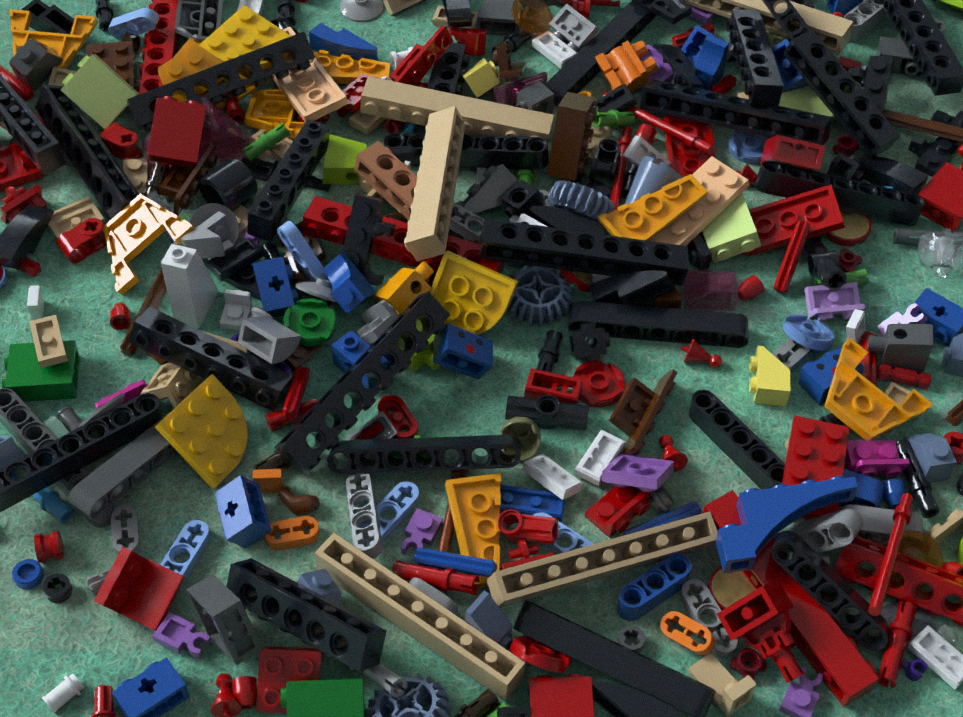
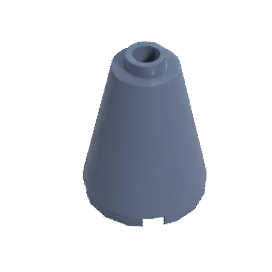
M645 156L640 161L625 204L627 203L628 205L639 200L645 194H652L661 190L663 186L682 177L667 164L661 162L657 165L653 163L655 158Z

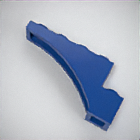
M835 476L829 480L818 482L807 480L801 484L790 486L779 484L762 490L750 488L739 493L736 507L741 525H725L718 529L716 537L723 574L752 570L756 556L765 545L795 520L823 507L853 500L858 488L855 476L847 478Z

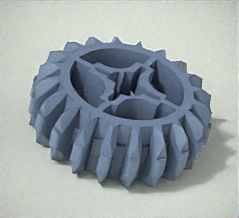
M565 180L556 181L551 188L547 201L551 207L574 211L598 221L599 215L608 214L615 208L614 203L607 196L602 195V193L588 188L586 185L583 186L579 183Z
M525 265L523 271L516 269L514 275H509V278L519 282L507 311L511 312L512 318L518 317L520 324L527 320L529 326L535 322L541 328L543 322L551 326L553 320L560 322L562 316H566L572 304L573 291L570 283L564 278L562 273H557L556 269L549 270L545 267L538 268L537 266L529 268Z
M406 673L404 679L407 681V689L399 684L397 685L405 691L400 697H393L384 688L383 690H374V698L368 700L369 709L366 710V717H388L389 714L392 717L451 716L449 697L445 690H443V687L439 682H434L430 676L423 679L420 673L414 678H411ZM429 704L431 705V708L427 712L425 710V707Z

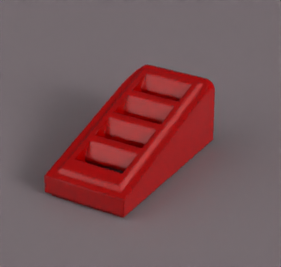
M531 368L525 386L524 397L538 399L543 395H552L559 402L577 404L583 380ZM557 387H562L561 391H556ZM568 387H573L572 394L567 393Z

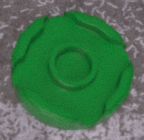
M313 298L297 301L296 305L286 310L283 318L285 327L301 335L299 345L317 346L327 342L334 335L337 327L335 311L331 310L324 301Z

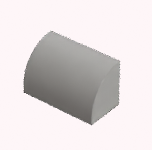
M268 316L243 318L238 344L269 363L275 364L286 360L292 355L300 342L301 335Z

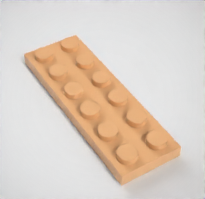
M291 27L283 29V31L291 36L296 35ZM289 53L283 60L288 63L293 62V56ZM316 58L310 63L311 67L303 71L294 69L289 71L290 75L279 80L276 77L272 78L304 122L307 119L315 121L348 104L345 94ZM269 67L265 70L270 71L272 70V67Z
M713 156L710 157L692 174L708 191L707 196L650 241L687 246L693 238L750 186L749 180Z

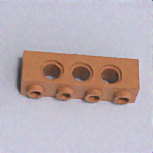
M377 141L357 154L354 170L400 214L402 213L407 220H410L411 204L413 203L417 176L388 147Z

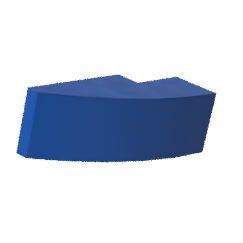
M320 23L309 31L310 46L316 52L325 50L329 51V55L340 57L341 54L350 55L353 60L359 61L361 58L378 61L377 47L345 28L336 32Z

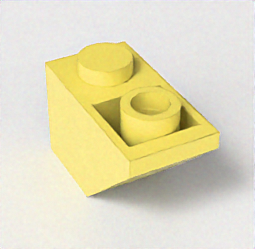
M484 58L463 75L477 98L500 83L497 78L499 74L498 69L492 61L487 62Z
M758 346L756 355L750 357L749 371L754 372V377L750 378L749 393H754V404L786 407L791 392L790 369L764 346Z

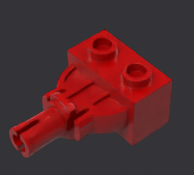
M779 580L759 587L717 613L731 641L742 637L748 645L759 650L764 659L773 658L782 672L786 683L804 674L790 651L791 645L795 643V640L790 633L791 619L788 611L794 608Z

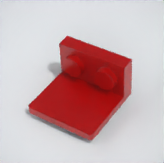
M122 546L94 602L156 631L166 617L185 577Z
M262 647L263 649L259 651L256 711L263 713H287V708H281V688H286V682L321 680V663L325 660V654L321 650L306 647Z

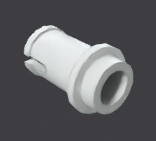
M71 674L69 677L65 675L62 683L42 697L53 713L57 712L60 707L76 694L78 696L81 695L80 691L84 689V686L74 674Z

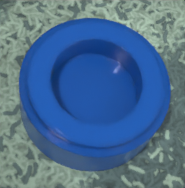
M33 559L20 561L12 571V578L21 589L35 588L42 582L44 577L40 563Z

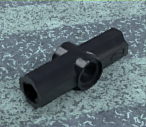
M817 237L807 239L801 253L808 261L810 275L818 276L824 286L828 287L830 291L840 290L846 284L847 275L839 266L837 252L828 251L823 242L819 241Z
M508 395L505 419L527 417L533 420L538 427L545 430L553 429L556 426L586 430L589 406L559 402L552 395H543L538 399Z

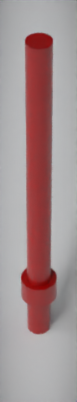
M636 106L625 111L633 112L635 117L684 141V144L692 149L697 148L707 154H711L714 150V146L701 140L699 135L693 132L687 133Z
M630 127L623 128L622 136L618 140L620 150L611 194V201L615 206L614 210H617V207L620 206L627 159L623 154L632 141V129Z
M910 493L902 495L900 504L895 508L893 514V528L868 608V612L872 616H879L881 613L904 530L912 517L911 506L914 498Z

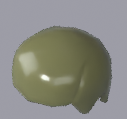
M514 417L505 421L499 435H514L519 438L522 444L520 461L533 458L539 451L541 434L537 424L527 417ZM511 447L502 449V452L506 455L516 453Z

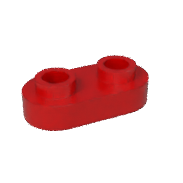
M388 395L379 401L378 414L383 411L397 431V434L392 437L393 439L414 438L415 435H418V422L400 397ZM388 411H395L393 414L387 413Z

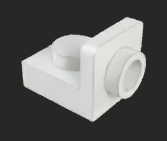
M227 289L224 293L225 306L220 320V329L240 331L242 319L250 318L251 309L253 307L251 293Z

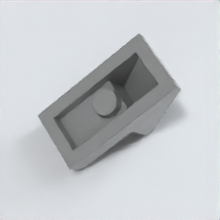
M218 211L182 237V245L196 249L201 259L224 256L225 251L222 240L231 235L226 215Z

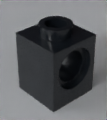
M522 179L501 198L505 208L504 213L508 218L514 215L520 217L523 213L528 215L529 209L532 206H544L539 189Z

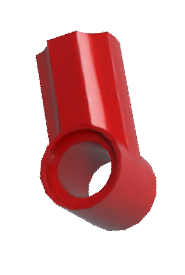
M509 509L502 512L497 520L499 530L513 544H517L518 540L524 539L526 542L554 545L558 537L557 518L524 515L516 510ZM519 523L514 530L508 531L512 524Z

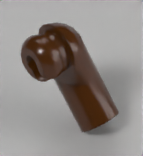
M289 487L283 488L278 493L280 500L293 514L312 513L320 506V500L317 496H296Z

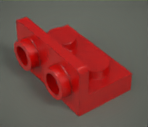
M362 73L342 90L347 97L348 104L337 110L338 116L344 117L350 111L356 113L361 109V94L368 76H374Z
M634 486L614 487L585 512V517L606 536L611 538L616 532L622 533L625 531L632 518L636 515L642 516L648 510L651 492H640Z

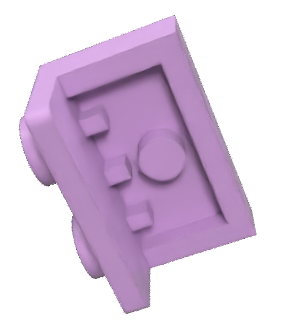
M857 282L846 283L838 291H830L824 285L807 286L804 289L808 317L817 318L821 322L833 320V316H843V319H850L855 309L862 311L866 309L865 304H860Z

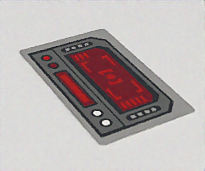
M382 411L345 438V440L390 439L397 434V431ZM364 452L363 456L366 457L370 452Z

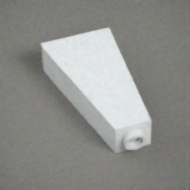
M171 244L161 262L172 316L199 330L218 293V288L196 249Z

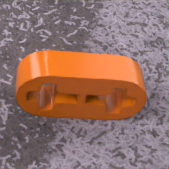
M310 516L275 521L270 523L271 531L264 535L267 546L272 550H284L310 545L317 541L319 537V524L316 519ZM303 527H308L310 533L304 534ZM280 532L281 539L275 540L274 533Z
M670 611L662 617L660 628L673 642L700 656L707 655L714 649L715 637L702 624L677 611ZM678 622L685 629L682 633L676 629L672 631L669 627L670 623ZM692 633L698 637L703 636L707 640L704 645L701 643L697 645L691 638Z

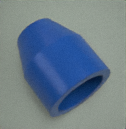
M890 479L883 482L885 486L883 498L890 509H895L900 504L902 495L906 493L904 481L901 479Z

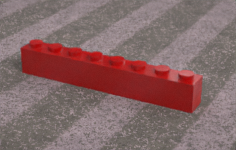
M733 490L704 506L703 513L711 512L717 531L728 524L741 525L736 507L738 496ZM770 540L756 556L753 569L741 572L755 590L763 585L779 580L794 606L788 613L791 619L790 633L796 642V646L817 674H823V682L840 704L845 707L873 690L879 680L877 672L869 661L863 659L853 639L842 632L838 622L775 562L771 553L774 542Z

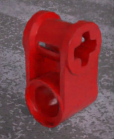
M459 27L448 30L451 36H455L458 44H466V54L473 56L485 55L486 30Z
M113 122L99 134L111 154L119 159H140L143 153L137 145L138 137L135 132Z
M98 218L84 220L69 231L63 232L57 238L56 246L71 263L76 264L85 260L88 256L107 246L102 221Z

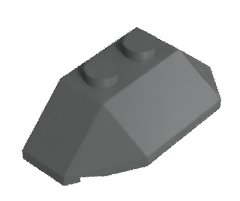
M178 0L174 32L186 39L193 38L195 42L202 43L222 25L224 0Z

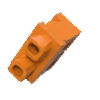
M642 40L633 45L626 41L622 43V46L614 48L607 55L601 53L595 56L599 69L613 91L626 84L632 93L643 84L650 81L649 76L659 70L652 56L642 62L640 61V58L649 54Z

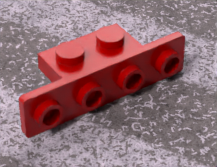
M441 25L424 46L416 44L389 77L394 82L416 86L452 44L453 39L447 27Z

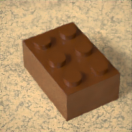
M132 41L86 45V55L90 57L96 54L138 92L137 60Z
M567 92L559 103L547 175L575 181L579 173L583 174L590 157V152L587 151L589 143L591 144L594 135V129L590 128L592 122L596 120L598 106H594L595 97Z

